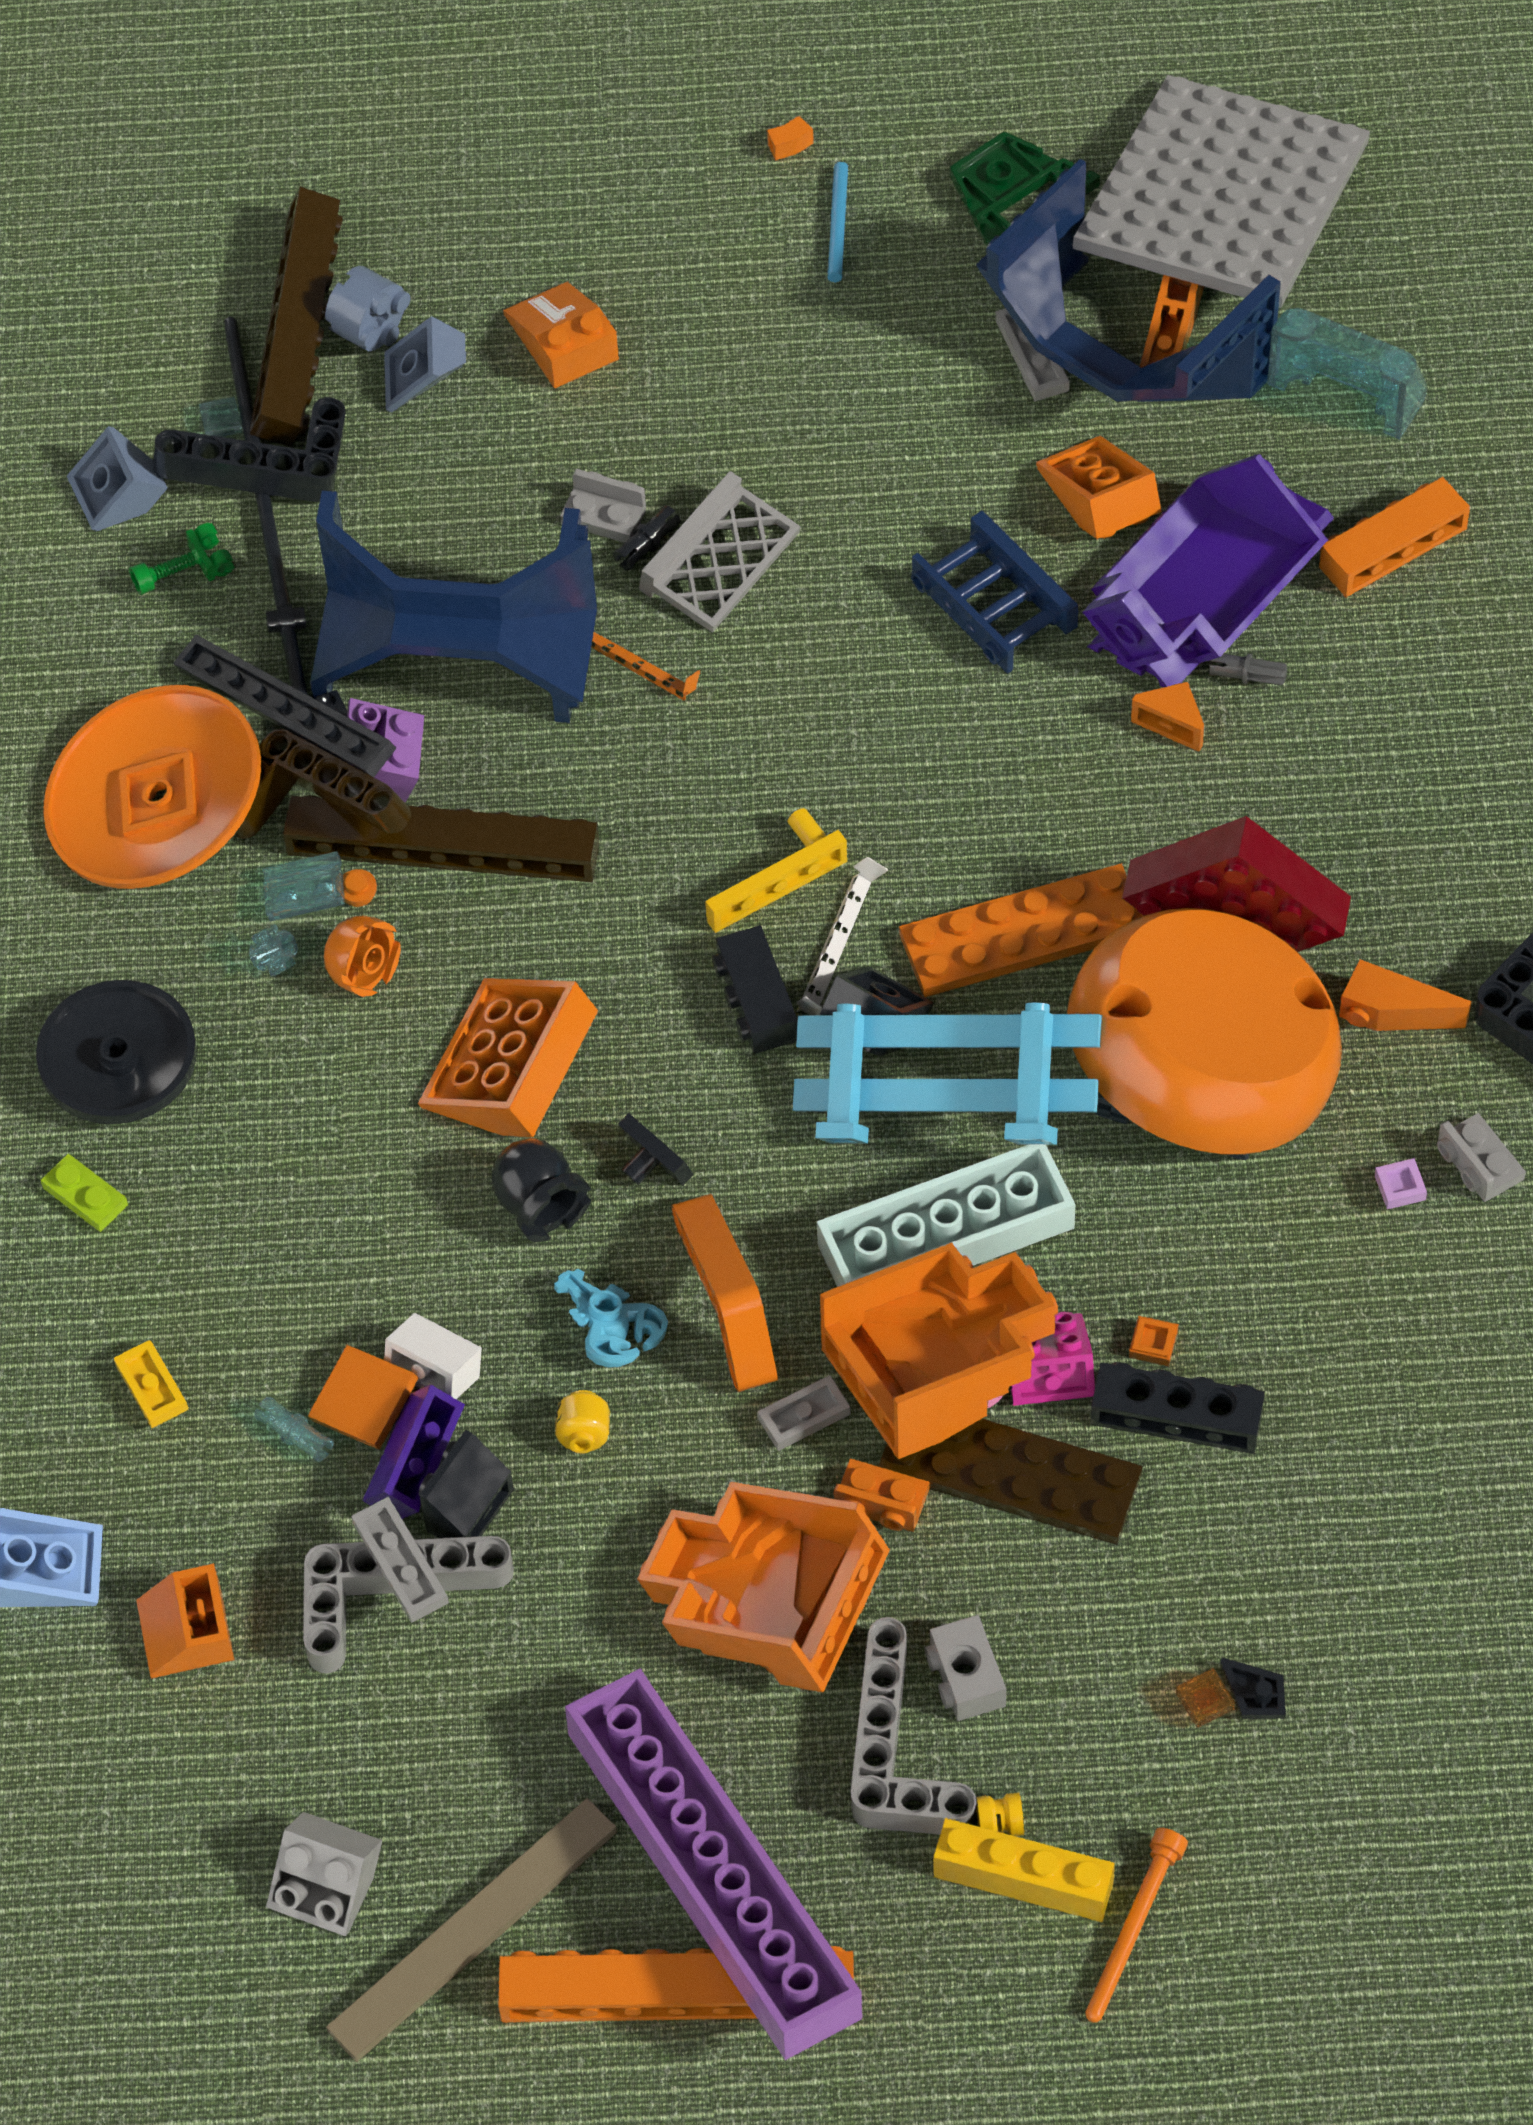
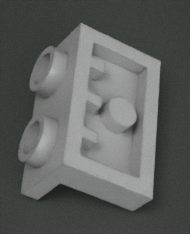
M576 469L573 474L574 488L560 515L561 525L565 508L580 509L582 525H588V533L624 543L634 535V529L640 525L646 512L644 488L629 481L622 482L604 477L597 472Z
M1479 1113L1454 1127L1449 1121L1440 1125L1437 1142L1440 1154L1447 1162L1452 1161L1461 1172V1178L1465 1186L1471 1192L1476 1191L1484 1202L1525 1179L1526 1171Z

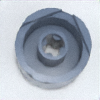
M365 266L354 267L346 273L351 277L344 285L338 282L329 297L325 312L326 320L331 323V327L328 328L333 333L366 351L376 350L382 345L391 346L398 338V325L403 312L409 306L410 294L405 292L400 285Z

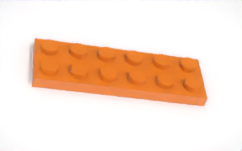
M1122 863L899 926L900 938L923 997H929L1093 950L1107 935L1119 927L1144 916L1122 899L1127 878Z

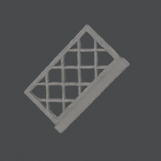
M731 471L727 473L642 570L639 590L650 598L657 594L712 633L799 534L801 528L791 519L741 486L742 478ZM740 501H743L754 509L755 517L736 519L734 508ZM778 525L787 532L782 538L766 539L763 526ZM757 526L760 540H739L737 528ZM731 528L734 542L714 544L712 533L715 530ZM742 550H762L763 560L760 563L744 564ZM736 552L738 565L718 567L716 553ZM710 554L712 567L692 569L690 558L693 555ZM740 574L741 585L738 588L722 589L720 575ZM714 576L716 590L696 592L694 578ZM687 578L690 592L675 593L666 586L671 580ZM718 599L719 610L711 618L699 609L698 601Z

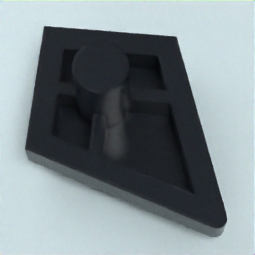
M1221 1658V1669L1242 1719H1285L1284 1675L1227 1658Z

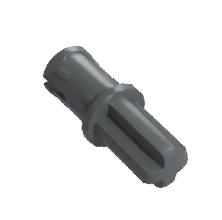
M1223 653L1219 658L1212 659L1211 661L1224 663L1226 666L1210 665L1209 670L1210 676L1216 675L1242 679L1243 684L1254 681L1281 686L1285 683L1287 677V665L1285 663L1256 659L1249 653L1246 657Z

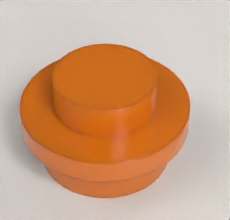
M350 870L343 874L338 881V893L341 899L354 907H362L370 903L377 891L375 877L366 870Z

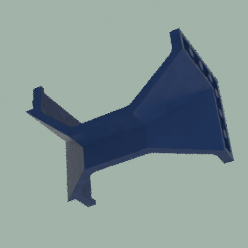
M1079 159L1070 169L1062 171L1056 183L1047 191H1042L1036 197L1033 205L1024 213H1019L1006 231L1000 236H995L987 246L986 255L976 264V267L1035 351L1116 402L1251 399L1273 376L1281 281L1271 275L1264 278L1199 344L1142 368L1066 321L1062 287L1089 262V257L1083 254V251L1072 249L1074 236L1084 220L1086 162L1082 159Z
M322 491L316 525L328 592L310 681L315 700L317 696L332 691L335 680L394 654L495 661L547 690L552 696L555 722L570 723L572 708L578 709L579 703L583 702L597 614L591 542L587 541L588 525H582L580 509L565 508L559 544L552 553L501 583L481 584L402 578L395 575L343 530L337 492Z

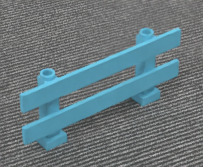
M1033 1002L1026 1003L1025 1011H1021V1014L863 1015L861 1014V1005L837 1004V1012H833V1015L798 1016L796 1047L831 1048L829 1079H794L793 1111L827 1112V1122H816L815 1138L828 1143L868 1144L869 1128L859 1124V1112H1016V1123H1005V1140L1019 1145H1057L1058 1128L1047 1125L1048 1112H1097L1099 1080L1050 1079L1051 1048H1100L1102 1015L1051 1014L1049 1004ZM863 1048H1020L1018 1079H861Z

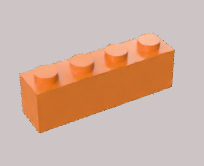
M1444 477L1432 483H1425L1406 498L1391 502L1383 511L1370 518L1365 517L1359 520L1354 527L1344 533L1329 537L1328 541L1321 547L1319 568L1345 597H1348L1466 530L1470 506Z

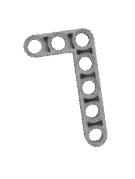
M482 1536L415 1540L444 1591L496 1589L505 1586L513 1578L514 1567L510 1546L500 1537ZM364 1542L316 1545L305 1556L303 1640L309 1664L319 1673L335 1672L345 1662L346 1596L393 1593ZM493 1558L503 1560L497 1566L485 1565L488 1560ZM451 1560L461 1562L455 1568L443 1567L446 1562ZM367 1564L376 1566L370 1572L359 1571L362 1566ZM322 1567H334L333 1571L328 1574L316 1573ZM329 1604L334 1606L329 1612L319 1613L316 1611L322 1605ZM323 1643H332L334 1645L325 1652L316 1650Z
M891 1617L880 1618L870 1626L867 1639L851 1783L852 1816L858 1824L867 1828L941 1834L945 1818L975 1825L976 1795L967 1785L956 1782L894 1777L907 1657L906 1629L900 1621ZM884 1639H891L897 1642L891 1648L881 1647L878 1643ZM879 1678H888L893 1683L887 1687H880L875 1685L874 1681ZM875 1717H883L889 1721L886 1725L879 1727L869 1723ZM875 1756L885 1760L879 1766H870L865 1763L866 1759ZM869 1796L877 1797L881 1800L879 1804L871 1807L860 1803L863 1798ZM911 1800L920 1801L924 1804L921 1809L914 1811L906 1809L903 1805ZM953 1804H960L967 1808L966 1812L958 1815L951 1814L946 1809Z

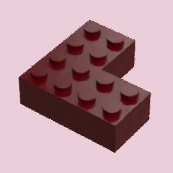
M1247 816L1131 859L1122 896L1123 900L1137 909L1142 915L1181 908L1208 909L1235 915L1274 933L1297 952L1344 936L1351 902L1349 894Z

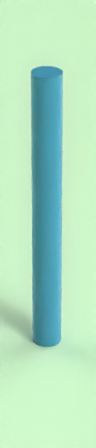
M844 162L835 163L833 174L827 277L831 282H839L842 279L848 165Z

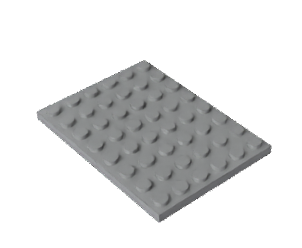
M1167 75L1076 232L1072 249L1243 298L1264 278L1271 275L1281 281L1279 308H1281L1366 148L1370 131L1358 128L1352 124L1329 120L1320 115L1293 110L1284 105H1275L1257 100L1251 96L1228 92L1219 87L1192 82L1183 77Z

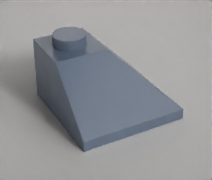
M431 316L385 351L386 410L392 413L441 382L455 370L460 369L466 363L465 334Z
M110 426L104 430L67 475L89 525L95 531L146 514L167 490L164 479L156 474L153 469V460L115 428Z

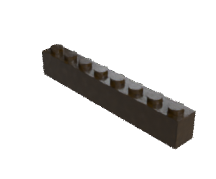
M301 186L288 208L249 432L250 435L288 447L293 445L298 434L302 436L305 434L310 415L305 413V408L310 405L314 394L315 386L310 384V379L314 377L319 364V357L315 356V349L319 348L324 335V328L319 327L320 320L323 321L328 303V299H325L324 295L325 292L329 291L334 272L329 270V265L333 264L338 251V244L334 243V236L338 235L343 221V216L338 215L340 199Z
M291 795L283 832L287 855L592 883L594 880L600 844L597 822H588L584 819H553L543 815L533 817L511 815L507 812H474L465 808L457 810L439 809L429 805H421L418 807L408 806L411 810V819L408 825L397 833L389 834L315 795H306L304 797Z

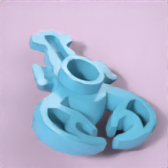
M580 1269L563 1272L558 1276V1281L554 1283V1289L557 1293H569L572 1296L571 1299L576 1304V1308L570 1309L569 1313L574 1321L578 1323L579 1327L588 1325L590 1328L585 1338V1350L587 1357L597 1365L608 1368L621 1367L633 1362L639 1356L640 1351L638 1348L630 1349L631 1343L625 1340L629 1330V1322H634V1338L637 1343L643 1341L642 1336L644 1334L650 1336L643 1343L642 1348L644 1351L655 1348L665 1337L668 1327L665 1313L652 1304H622L630 1295L615 1284H610L606 1290L601 1291L590 1283L583 1281L585 1272Z

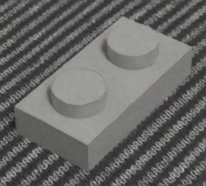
M829 1375L759 1410L758 1420L779 1451L851 1414L848 1402Z

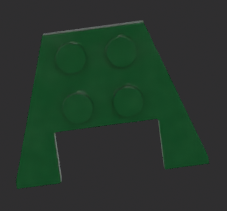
M1003 131L951 165L950 178L987 247L995 236H1000L1011 225L1000 213L1047 182L1052 181L1056 183L1062 171L1070 169L1074 163L1065 158L1056 160L1043 154V148ZM1091 170L1086 173L1085 195L1100 186V176Z

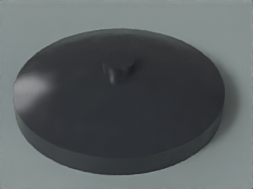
M113 980L97 983L67 997L48 1016L40 1031L36 1048L39 1074L47 1093L53 1101L77 1118L100 1124L134 1122L151 1116L165 1108L186 1087L194 1071L197 1058V1043L194 1029L188 1014L181 1004L170 994L158 987L132 980Z

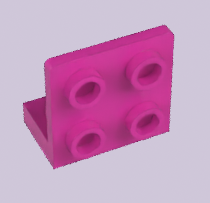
M1059 1312L1055 1315V1333L1031 1343L1035 1353L1034 1359L1031 1360V1378L1011 1386L1013 1406L1094 1396L1093 1353L1083 1315L1081 1313Z

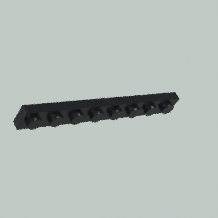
M197 634L173 662L180 672L372 777H375L397 749L387 738Z

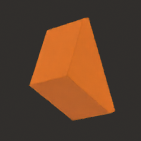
M1188 682L1135 694L1132 699L1131 722L1198 752L1203 747L1204 723Z

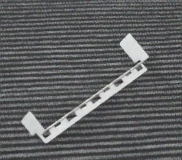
M869 857L854 865V868L860 871V873L851 880L802 999L797 1001L799 1005L797 1012L802 1009L808 1015L820 1014L823 1008L820 1004L870 884L888 871L887 868ZM850 891L854 892L852 900L847 898ZM855 896L860 897V902L855 900ZM837 922L841 923L839 931L834 929ZM843 927L847 929V933L842 932ZM825 953L828 954L826 962L821 960ZM829 959L834 960L833 965L829 963ZM811 985L815 986L812 994L808 992ZM816 990L821 992V996L816 995Z

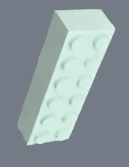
M1026 1145L817 1221L818 1246L837 1287L951 1242L962 1256L966 1255L974 1266L1075 1229V1203L1047 1146Z

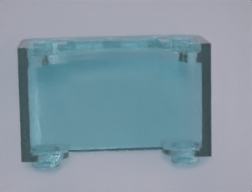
M1292 308L1283 312L1272 328L1267 385L1284 391L1287 384L1293 380L1302 379V383L1309 385L1316 373L1324 375L1379 398L1376 403L1375 413L1381 416L1383 414L1385 417L1383 433L1399 440L1401 439L1423 404L1427 393L1426 379L1412 354L1301 308Z

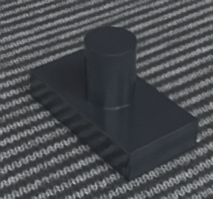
M630 1113L618 1123L627 1138L640 1148L621 1168L635 1184L639 1186L657 1165L662 1167L682 1186L694 1175L684 1160Z

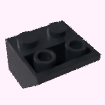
M466 1429L458 1441L453 1440L449 1443L443 1453L441 1465L434 1474L431 1472L424 1478L419 1488L426 1531L437 1538L481 1537L514 1491L511 1471L473 1433Z

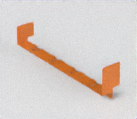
M595 632L593 633L592 642L595 643V646H591V648L685 701L686 695L696 690L700 670L686 678L684 683ZM602 646H605L611 650H609V652L607 653L601 648ZM615 655H617V656H619L620 658L626 660V661H625V664H623V663H621L620 661L614 659V658H615ZM635 663L641 667L637 670L632 667V664ZM647 672L656 677V681L646 677L645 673ZM666 680L667 682L671 683L670 687H667L662 682ZM676 689L684 694L683 697L676 694Z

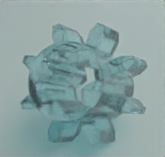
M273 924L251 936L254 944L249 949V956L257 969L261 971L269 969V973L273 977L296 965L293 957L298 952V945L296 939L289 931L281 930L278 932L276 924Z

